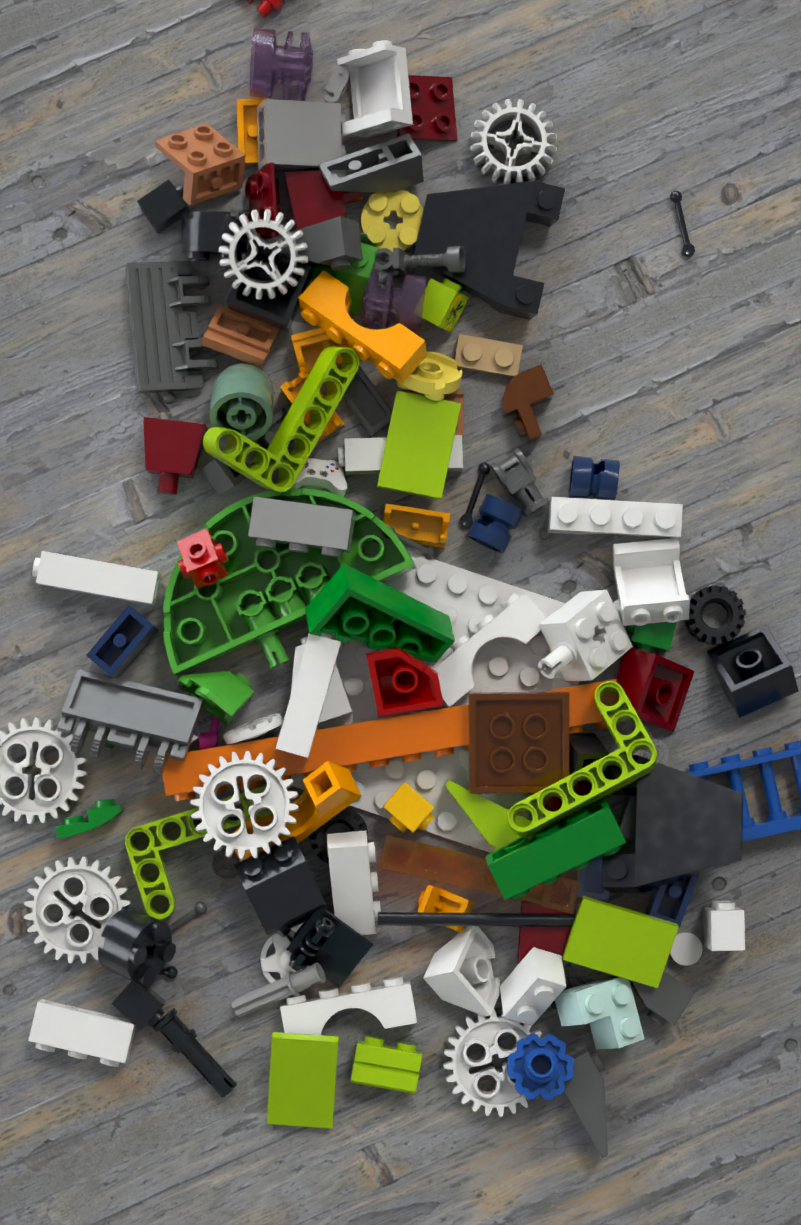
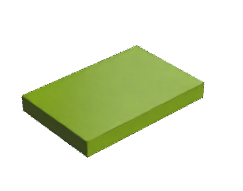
M397 390L377 484L378 488L442 500L461 403L448 400L434 401L423 395Z
M582 895L562 958L571 963L658 988L679 927L678 924Z
M272 1032L267 1124L333 1129L339 1036Z

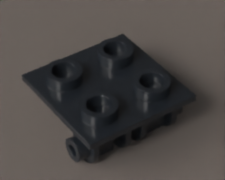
M322 908L312 914L286 950L292 953L289 965L293 970L299 971L317 962L323 968L326 979L340 988L373 946V943L331 912Z

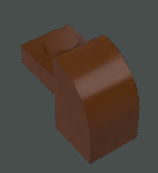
M542 364L516 375L507 385L502 399L504 418L515 413L517 414L518 418L513 419L516 430L520 437L526 436L528 443L539 439L542 435L531 407L552 399L554 395Z

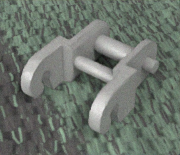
M338 65L334 69L330 81H328L325 88L327 95L324 96V100L326 102L341 103L350 81V71L347 66Z

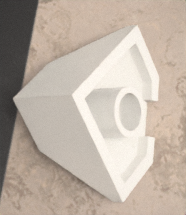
M467 926L463 929V932L457 934L434 954L423 977L443 1001L483 1016L491 1015L500 995L499 978H494L491 959L496 958L494 945L478 926Z

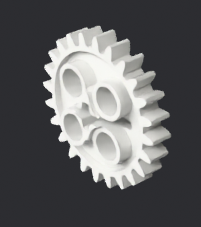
M35 717L32 726H29L27 719L23 718L20 723L21 728L18 729L14 723H9V734L0 730V805H5L2 815L7 816L12 811H15L14 821L19 822L23 815H26L28 824H33L35 815H38L41 823H46L47 813H50L52 817L57 819L59 818V807L65 811L71 810L67 802L68 799L74 801L80 799L74 793L75 788L85 789V785L78 781V777L88 775V772L79 770V765L87 762V759L77 758V753L71 751L74 734L64 738V732L57 731V729L53 730L52 720H48L45 726L41 727L40 718ZM37 741L38 751L35 765L41 768L42 772L35 775V799L31 800L29 793L32 774L27 773L26 769L33 766L32 747L33 742ZM17 744L23 745L27 753L26 758L20 763L15 762L11 757V749ZM49 746H54L59 751V760L53 765L46 763L43 757L45 749ZM14 777H19L24 782V790L18 796L13 795L8 786L10 780ZM46 779H52L57 784V792L51 798L46 797L41 791V785Z
M249 751L245 752L243 760H239L237 754L232 752V762L229 763L220 756L219 762L221 767L217 769L209 764L208 768L212 774L209 777L199 775V778L205 783L204 786L193 787V790L200 795V799L190 801L191 805L199 807V811L191 814V817L193 819H202V822L195 828L196 831L202 832L207 830L208 833L203 841L208 843L215 839L216 842L213 850L218 852L225 846L226 856L229 858L235 850H238L241 860H244L247 851H251L252 856L258 859V849L263 848L268 855L271 854L269 844L273 842L281 847L282 843L278 836L280 834L290 836L291 833L285 827L286 824L297 823V820L290 816V812L298 811L299 806L290 803V800L298 797V792L287 790L293 785V779L282 780L286 769L283 767L275 772L276 760L272 759L265 765L263 764L264 755L262 753L254 761ZM239 776L243 778L246 798L249 802H254V805L248 809L253 826L252 834L247 833L243 811L236 809V806L242 802L237 785V777ZM256 777H262L267 781L265 791L260 794L251 793L249 790L250 782ZM229 784L233 786L234 794L230 800H218L217 790L221 785ZM268 809L272 811L274 819L269 826L261 827L257 825L256 816L261 810ZM235 816L241 821L240 829L234 834L225 833L223 829L224 821L229 817Z
M71 856L68 858L67 867L64 866L61 860L55 861L57 871L54 872L48 866L45 867L44 872L47 878L44 879L36 876L34 880L39 885V888H29L27 890L34 896V900L24 902L25 906L32 908V913L25 915L24 919L34 920V925L29 927L27 931H38L39 936L35 939L34 943L37 944L45 941L47 943L44 948L45 954L53 948L56 949V960H59L64 953L68 955V963H73L76 955L80 956L82 963H86L88 953H91L97 960L98 947H104L106 938L101 935L106 924L113 915L132 903L131 900L122 899L121 897L128 888H118L116 886L122 878L121 876L112 879L109 877L112 870L111 866H108L103 871L99 870L100 860L98 859L92 866H88V858L83 856L80 864L77 865L74 857ZM71 877L80 879L83 884V890L78 896L70 894L67 890V882ZM59 891L72 904L76 905L82 902L84 904L82 911L100 922L102 927L100 929L96 928L81 914L74 917L72 915L73 907L58 899L54 892ZM102 897L108 901L109 911L106 915H98L93 910V902L96 898ZM57 904L62 908L63 917L59 922H54L48 918L47 908L49 905ZM76 924H83L88 928L89 937L86 941L80 942L74 938L73 928Z
M494 1009L491 1015L486 1018L477 1013L478 1020L475 1022L470 1017H465L468 1027L464 1029L456 1025L455 1029L460 1035L459 1038L448 1037V1041L454 1045V1049L444 1050V1054L451 1057L452 1061L444 1063L443 1067L453 1070V1073L446 1077V1081L457 1082L452 1089V1093L457 1094L463 1091L461 1103L465 1104L469 1100H473L472 1110L474 1112L481 1105L485 1106L486 1116H489L492 1108H497L499 1116L502 1117L504 1107H509L511 1112L515 1114V1104L518 1102L527 1108L528 1103L524 1095L515 1091L516 1080L509 1078L507 1075V1060L501 1062L502 1068L498 1070L495 1069L494 1065H490L471 1074L469 1069L492 1062L491 1056L494 1054H498L499 1058L508 1057L511 1053L517 1052L516 1045L520 1039L526 1038L532 1033L540 1037L541 1031L536 1030L530 1033L531 1025L521 1024L520 1022L504 1018L503 1012L501 1016H497ZM505 1032L512 1033L516 1037L515 1044L510 1049L501 1048L497 1042L499 1036ZM478 1043L484 1046L485 1053L479 1060H472L466 1055L467 1048L471 1044ZM483 1075H491L496 1080L494 1088L490 1091H482L477 1086L478 1080Z

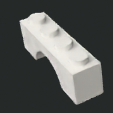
M551 497L549 500L547 533L576 535L618 534L645 539H679L681 537L683 504Z
M526 592L520 597L516 593L511 595L501 604L504 610L495 618L491 614L487 615L476 625L479 631L470 639L466 635L462 636L450 646L454 651L445 660L440 657L436 663L431 662L428 667L438 672L442 698L448 707H451L475 686L472 677V662L475 654L484 644L495 639H511L525 645L541 631L539 624L547 617Z
M394 977L383 980L384 985L371 988L370 982L352 985V991L339 993L338 988L322 990L318 992L319 997L306 999L305 994H301L298 997L289 996L286 998L287 1003H283L280 1006L284 1033L321 1035L327 1020L338 1011L347 1008H359L372 1013L385 1029L417 1023L410 981L403 982V977Z

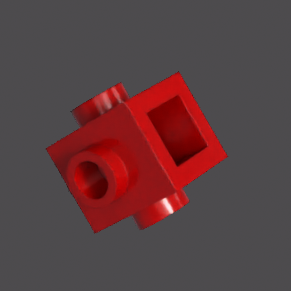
M207 528L176 541L183 558L178 561L180 570L184 578H191L198 589L205 585H212L219 579L228 576L224 563L229 561L225 549L221 543L216 544Z

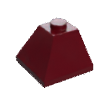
M630 648L624 653L616 677L619 685L625 691L640 720L670 732L675 731L694 671L659 655Z

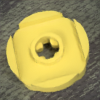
M403 189L396 192H375L372 194L361 214L363 234H368L369 243L379 249L387 248L392 252L393 248H400L406 252L410 247L414 246L423 213V207L418 197ZM390 213H396L397 217L403 220L402 223L397 224L396 229H390L389 223H384V218L390 217Z
M426 351L427 357L404 383L401 384L396 381V384L402 389H411L423 393L430 400H443L445 394H450L460 387L462 369L460 371L457 370L458 363L454 359L437 352Z

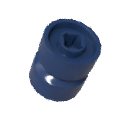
M573 456L569 498L588 499L590 495H594L595 499L616 500L620 468L619 460L601 459L598 463H594L592 457Z
M486 494L478 510L481 517L473 520L466 536L489 549L504 553L511 539L509 531L516 529L524 512L496 496Z

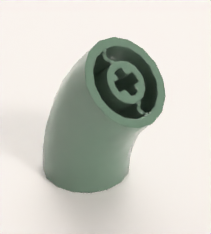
M238 363L227 367L218 375L212 387L210 403L212 427L235 430L252 441L267 433L272 426L275 392L272 381L264 370L252 364Z

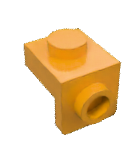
M428 885L418 899L417 912L470 913L474 902L442 888ZM465 926L446 927L458 932H463Z

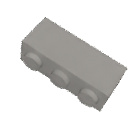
M254 497L248 537L256 540V546L276 548V543L289 545L288 550L308 553L309 548L322 549L321 555L341 557L342 552L350 553L356 514L353 510Z

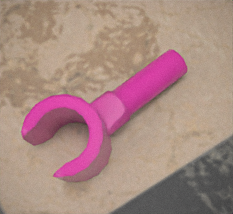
M214 715L210 725V732L199 733V747L201 750L218 747L220 720Z

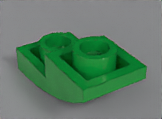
M114 799L95 801V808L87 809L88 822H84L83 816L63 818L64 824L56 825L57 839L82 834L108 823L124 811L123 804L115 805Z

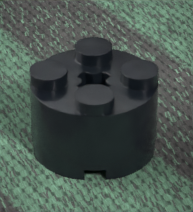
M196 211L193 212V218L186 212L182 213V253L187 254V259H190V261L197 262L210 261V255H219V259L229 258V254L219 252L220 246H230L229 242L222 239V235L228 233L234 236L235 233L229 228V224L234 222L241 228L243 225L240 219H235V216H230V212ZM246 233L241 236L237 245L236 254L238 262L242 261V255L247 252Z
M123 909L112 916L101 935L106 938L104 947H98V959L104 969L144 986H149L154 982L155 977L160 973L165 963L170 962L176 953V946L172 943V934L168 924L135 909L130 911Z

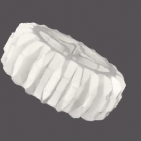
M507 99L504 104L505 109L502 110L498 103H494L492 106L494 115L484 110L482 112L484 121H475L474 127L480 132L475 131L471 133L470 139L477 143L470 146V152L479 154L474 158L475 165L486 163L481 169L482 175H487L490 171L494 172L491 179L493 183L498 181L499 176L505 177L503 184H510L511 179H515L516 183L523 182L522 177L524 176L527 181H535L533 171L539 176H543L545 169L542 165H552L553 159L549 155L556 154L557 147L549 143L557 140V134L547 133L553 128V122L547 121L542 123L546 113L541 111L537 115L533 114L536 108L534 103H531L528 110L523 109L524 101L522 99L518 100L517 107H512L510 99ZM513 120L511 127L507 131H497L496 134H490V131L499 123ZM522 122L529 125L535 131L539 142L534 141V138L523 133ZM514 130H517L516 139H518V143L511 157L509 142L513 138ZM487 144L493 145L494 149L504 153L505 165L492 156ZM531 152L538 153L529 163L515 166V161L520 155H530Z
M255 209L251 212L253 221L249 222L245 214L239 216L240 222L243 225L241 228L234 222L229 224V228L235 235L232 236L228 233L222 235V239L229 242L230 246H220L219 252L229 254V258L221 259L219 264L220 266H231L232 269L227 270L224 273V277L230 278L234 274L237 276V279L232 284L234 289L238 288L241 282L247 285L243 290V295L248 296L251 288H256V299H261L263 289H267L269 298L273 299L275 298L274 288L277 286L282 294L288 292L284 284L285 281L292 286L297 285L298 281L292 276V273L303 275L305 272L302 267L297 266V262L305 263L308 261V256L298 255V251L305 250L308 246L305 242L297 244L295 241L303 235L302 230H298L293 234L289 231L294 226L295 221L291 219L286 226L282 225L280 222L284 214L281 212L278 213L275 221L270 220V209L265 210L264 219H259V213ZM255 228H271L279 232L283 237L273 242H267L262 239ZM246 233L252 248L251 254L238 262L236 254L237 245L241 236ZM258 245L264 246V249L266 247L272 249L278 246L269 255V263H264L263 259L261 262L257 259L249 262L259 252ZM289 246L291 252L290 264L288 269L281 275L277 269L275 256L282 249ZM255 266L261 267L270 275L272 280H256L248 276L244 271Z

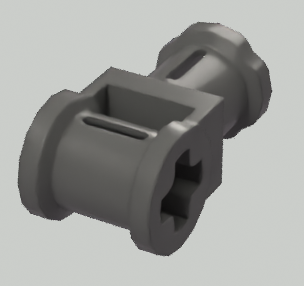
M519 448L513 450V455L502 462L490 465L502 487L507 490L510 496H516L524 509L523 515L525 517L535 513L550 502L548 498H543L534 484L536 477ZM517 465V467L513 468V469L510 470L509 472H505V471L509 470L510 468H512L513 466Z

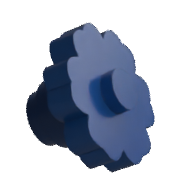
M534 1033L520 1039L516 1045L517 1052L511 1053L507 1059V1075L509 1078L516 1080L515 1091L524 1095L528 1100H534L540 1095L543 1100L551 1101L555 1096L562 1095L565 1091L564 1082L572 1080L574 1076V1059L569 1055H565L566 1044L561 1040H557L552 1034L546 1035L542 1040Z

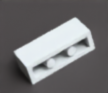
M367 830L327 834L334 915L361 935L376 934L375 921H378V912H381L380 901H373L372 893L379 891L377 872H370V862H376L374 842L368 843Z
M41 999L37 1002L28 1041L35 1042V1048L55 1052V1048L68 1050L67 1055L74 1058L87 1059V1056L91 1055L99 1057L102 1064L119 1067L120 1062L126 1063L129 1059L136 1025L127 1018Z

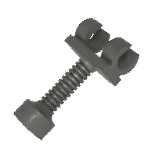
M463 246L448 247L447 252L444 254L410 256L400 248H393V252L387 248H381L375 252L377 256L389 255L384 260L387 262L386 265L377 264L375 266L392 278H400L403 275L405 277H412V268L445 266L450 273L464 272L466 267V255Z

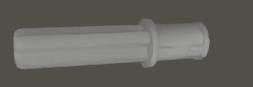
M316 962L298 972L293 973L289 971L284 978L235 998L232 1008L238 1017H242L294 995L298 997L302 991L326 982L323 968Z

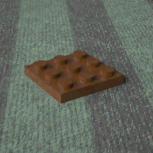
M569 692L469 693V793H537L569 776Z

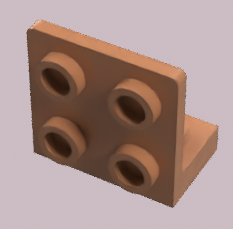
M197 125L194 128L173 133L156 140V148L185 172L183 200L190 206L242 188L246 155L210 125Z

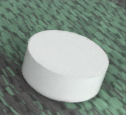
M680 932L676 934L670 956L680 965H692L702 955V943L694 934Z

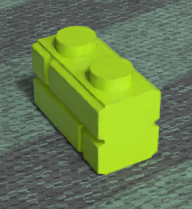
M365 1036L364 1041L357 1040L350 1082L416 1094L422 1051H416L417 1045L412 1043L397 1042V1047L384 1045V1039Z

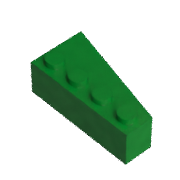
M346 564L339 568L305 608L309 634L320 637L322 633L334 635L336 640L349 643L350 639L367 643L368 648L380 650V648H400L414 658L436 663L455 642L448 615Z
M603 797L595 803L567 816L561 822H556L535 833L534 837L530 839L528 837H519L485 857L489 870L504 900L511 897L518 899L527 895L531 891L530 888L540 883L548 885L555 882L561 877L560 874L570 869L576 871L588 866L591 863V859L601 854L609 856L621 849V845L626 843V840L606 797Z

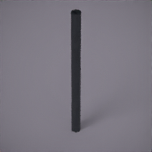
M378 912V925L572 927L576 914Z

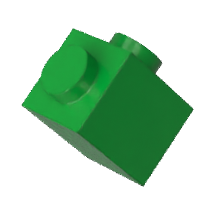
M677 622L649 623L642 626L628 625L625 630L630 635L631 643L636 644L635 649L654 654L655 649L663 652L670 651Z

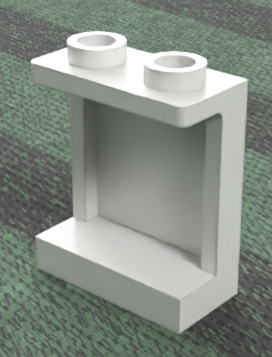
M382 40L374 42L372 44L373 47L368 49L350 50L347 56L337 59L338 65H345L350 71L354 119L342 123L343 136L365 140L413 125L406 48L392 45L391 41Z
M678 538L613 544V570L623 626H642L649 623H674L680 620H689L690 599L689 595H686L681 572Z

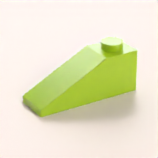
M447 779L445 787L487 843L495 847L493 852L520 837L512 831L509 825L508 809L476 793H469L468 789ZM517 815L515 818V824L523 828L529 826L532 822L520 815Z

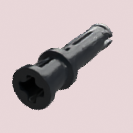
M175 1008L171 1009L152 1027L155 1032L160 1031L172 1044L171 1049L173 1052L178 1054L181 1052L217 1091L220 1097H225L233 1090L232 1088L237 1085V1082L226 1073L197 1041L196 1031L193 1028L189 1029L176 1015L177 1010Z

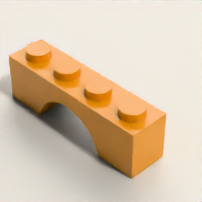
M324 270L298 297L301 316L306 322L312 326L319 325L326 330L327 335L338 344L343 342L358 354L360 360H368L376 365L377 370L387 379L394 378L403 384L427 357L425 340L400 323L390 328L373 330L364 328L354 322L348 314L351 306L349 287Z
M327 761L303 779L305 784L304 791L293 803L299 806V810L290 812V816L295 818L297 823L286 824L285 827L291 835L280 834L278 837L281 842L294 836L297 843H300L362 796L349 769ZM274 814L256 817L257 825L261 827L269 826L273 822ZM251 819L246 822L248 834L253 833ZM240 827L231 834L236 833L240 829ZM273 842L269 844L270 847L276 845ZM263 848L258 849V853L264 851ZM251 851L246 852L244 860L252 856Z

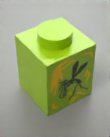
M431 278L413 313L452 333L469 297L459 293L462 286L444 278L442 283Z

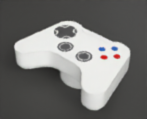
M308 458L294 485L290 488L298 489L302 486L303 488L322 491L327 489L333 494L344 497L347 483L343 469L339 467V462Z

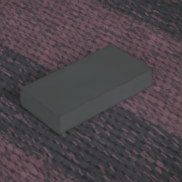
M359 365L342 398L369 436L372 437L390 424L392 410Z

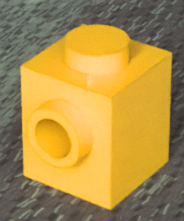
M405 781L383 805L392 814L389 821L403 833L407 828L412 832L417 828L423 831L435 817L430 813L435 807Z

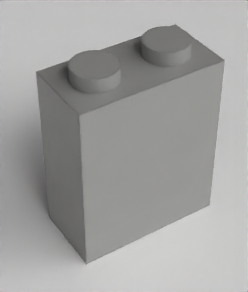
M264 99L257 106L258 171L271 162L274 163V172L319 170V164L345 156V146L341 145L342 123L345 122V116L341 114V103Z

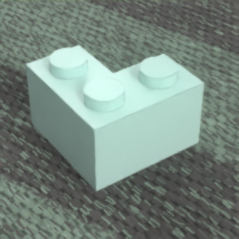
M618 976L603 977L564 990L555 999L561 1026L585 1025L589 1023L596 1050L621 1048L645 1039L628 979Z

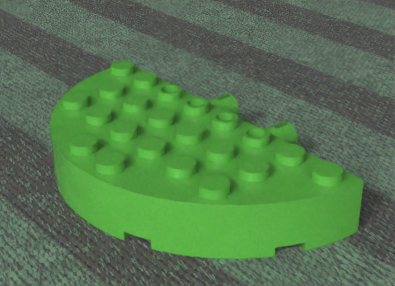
M302 488L289 489L285 492L270 490L241 499L212 517L200 530L202 531L207 528L216 544L221 543L229 559V561L224 563L228 576L219 579L212 585H205L198 589L191 578H184L178 561L183 559L181 555L171 573L163 606V634L173 674L177 676L185 675L255 642L261 644L270 669L279 667L280 665L275 653L280 663L285 664L290 661L279 640V631L307 619L305 608L343 564L382 583L397 578L417 567L397 535L382 520L358 503L340 495L322 490ZM254 497L353 510L356 515L350 553L342 552L341 557L321 555L322 549L309 548L308 553L288 550L289 545L276 543V548L256 546V540L248 537ZM382 531H383L390 539L385 538V537L383 536Z

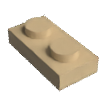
M459 334L455 361L458 363L459 369L514 378L518 375L523 345Z

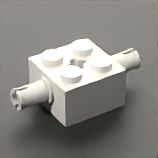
M607 590L579 592L541 622L539 626L551 650V653L538 663L539 668L544 667L546 664L548 665L541 670V673L550 679L554 678L561 671L565 681L593 680L632 648L631 641L621 622L622 616L619 599L612 602Z

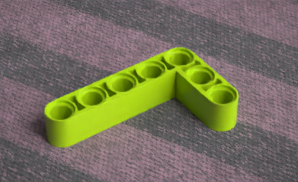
M329 346L321 352L267 450L235 430L212 427L208 429L203 438L205 451L263 488L277 492L289 490L294 485L359 367L358 354L351 348ZM339 354H341L343 362L341 367L338 369L336 366V358ZM325 382L327 386L326 394L323 397H321L320 387ZM307 411H309L311 414L310 423L307 426H305L304 416L307 413ZM223 435H225L227 438V445L221 451L219 448V440ZM291 440H294L295 449L292 454H289L288 444ZM252 452L253 462L247 467L245 459L247 454ZM278 468L279 478L273 483L272 473Z
M607 681L600 684L595 691V703L619 749L513 805L508 812V822L516 835L520 837L532 836L654 770L657 765L655 745L625 691L618 683ZM613 692L619 696V701L613 706H606L601 702V698L604 694ZM623 721H630L635 725V730L629 735H622L617 731V726ZM641 749L648 751L652 756L650 761L645 764L636 763L633 760V755L636 751ZM610 765H616L622 770V774L615 780H609L603 775L605 768ZM580 781H587L592 785V790L585 796H579L574 792V786ZM552 796L558 797L563 801L561 808L554 812L544 808L545 801ZM528 812L533 816L531 824L524 828L515 824L516 816L519 813Z
M267 786L250 790V792L260 794L265 791ZM244 792L240 796L241 804L244 808L245 821L247 822L250 820L248 809L254 805V802H249ZM233 796L228 797V798H225V799H222L221 801H228V800H230ZM199 807L137 826L126 835L125 846L145 910L148 915L156 919H165L175 911L177 905L174 889L161 850L204 837L208 833L207 830L197 832L195 829L197 826L191 814L199 811ZM261 810L256 817L268 816L273 814V812ZM227 818L224 821L223 829L226 830L241 825L240 819L232 820ZM168 822H176L181 827V835L177 840H170L165 836L164 827ZM137 832H145L148 835L150 843L147 849L139 850L134 846L133 837ZM147 863H153L159 868L160 874L156 881L151 882L144 878L142 871ZM156 895H164L168 898L170 906L166 912L160 913L153 908L152 901Z

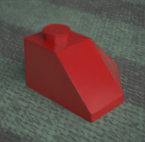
M400 648L366 653L378 717L444 705L438 672Z

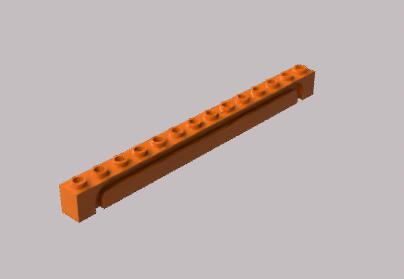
M616 679L607 680V681H613V682H616V683H617ZM607 681L542 691L569 692V734L584 732L583 725L596 723L597 729L607 728L595 703L597 687ZM608 692L601 698V702L606 706H613L619 701V696L613 692ZM469 704L319 729L316 731L309 758L276 749L279 736L187 752L184 762L171 759L169 756L162 773L166 796L174 795L175 801L194 798L193 787H203L205 784L199 778V775L209 777L212 774L208 768L209 764L217 769L221 767L219 762L220 756L227 763L232 762V752L237 754L239 760H243L245 752L249 751L254 761L262 753L264 755L263 764L265 765L270 760L275 759L274 771L276 772L284 767L286 773L282 780L292 779L291 775L304 773L306 778L327 761L345 767L350 771H356V764L369 762L370 768L389 765L388 758L401 756L402 762L422 759L421 753L434 751L435 757L454 754L453 747L466 745L467 751H469ZM239 776L237 777V784H239L240 790H244L243 778ZM256 777L252 779L249 789L259 787L258 780H264V778ZM229 784L221 785L217 790V794L227 793L226 786H229Z

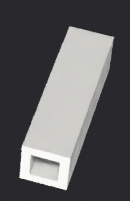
M462 435L454 436L447 472L463 470ZM387 437L344 439L345 447H338L339 467H345L346 475L380 474Z
M46 551L41 552L40 558H35L32 576L37 577L36 583L42 586L153 606L156 603L161 576L157 571Z
M322 633L320 637L308 634L276 749L309 758L341 647V642L335 640L336 637L334 635Z

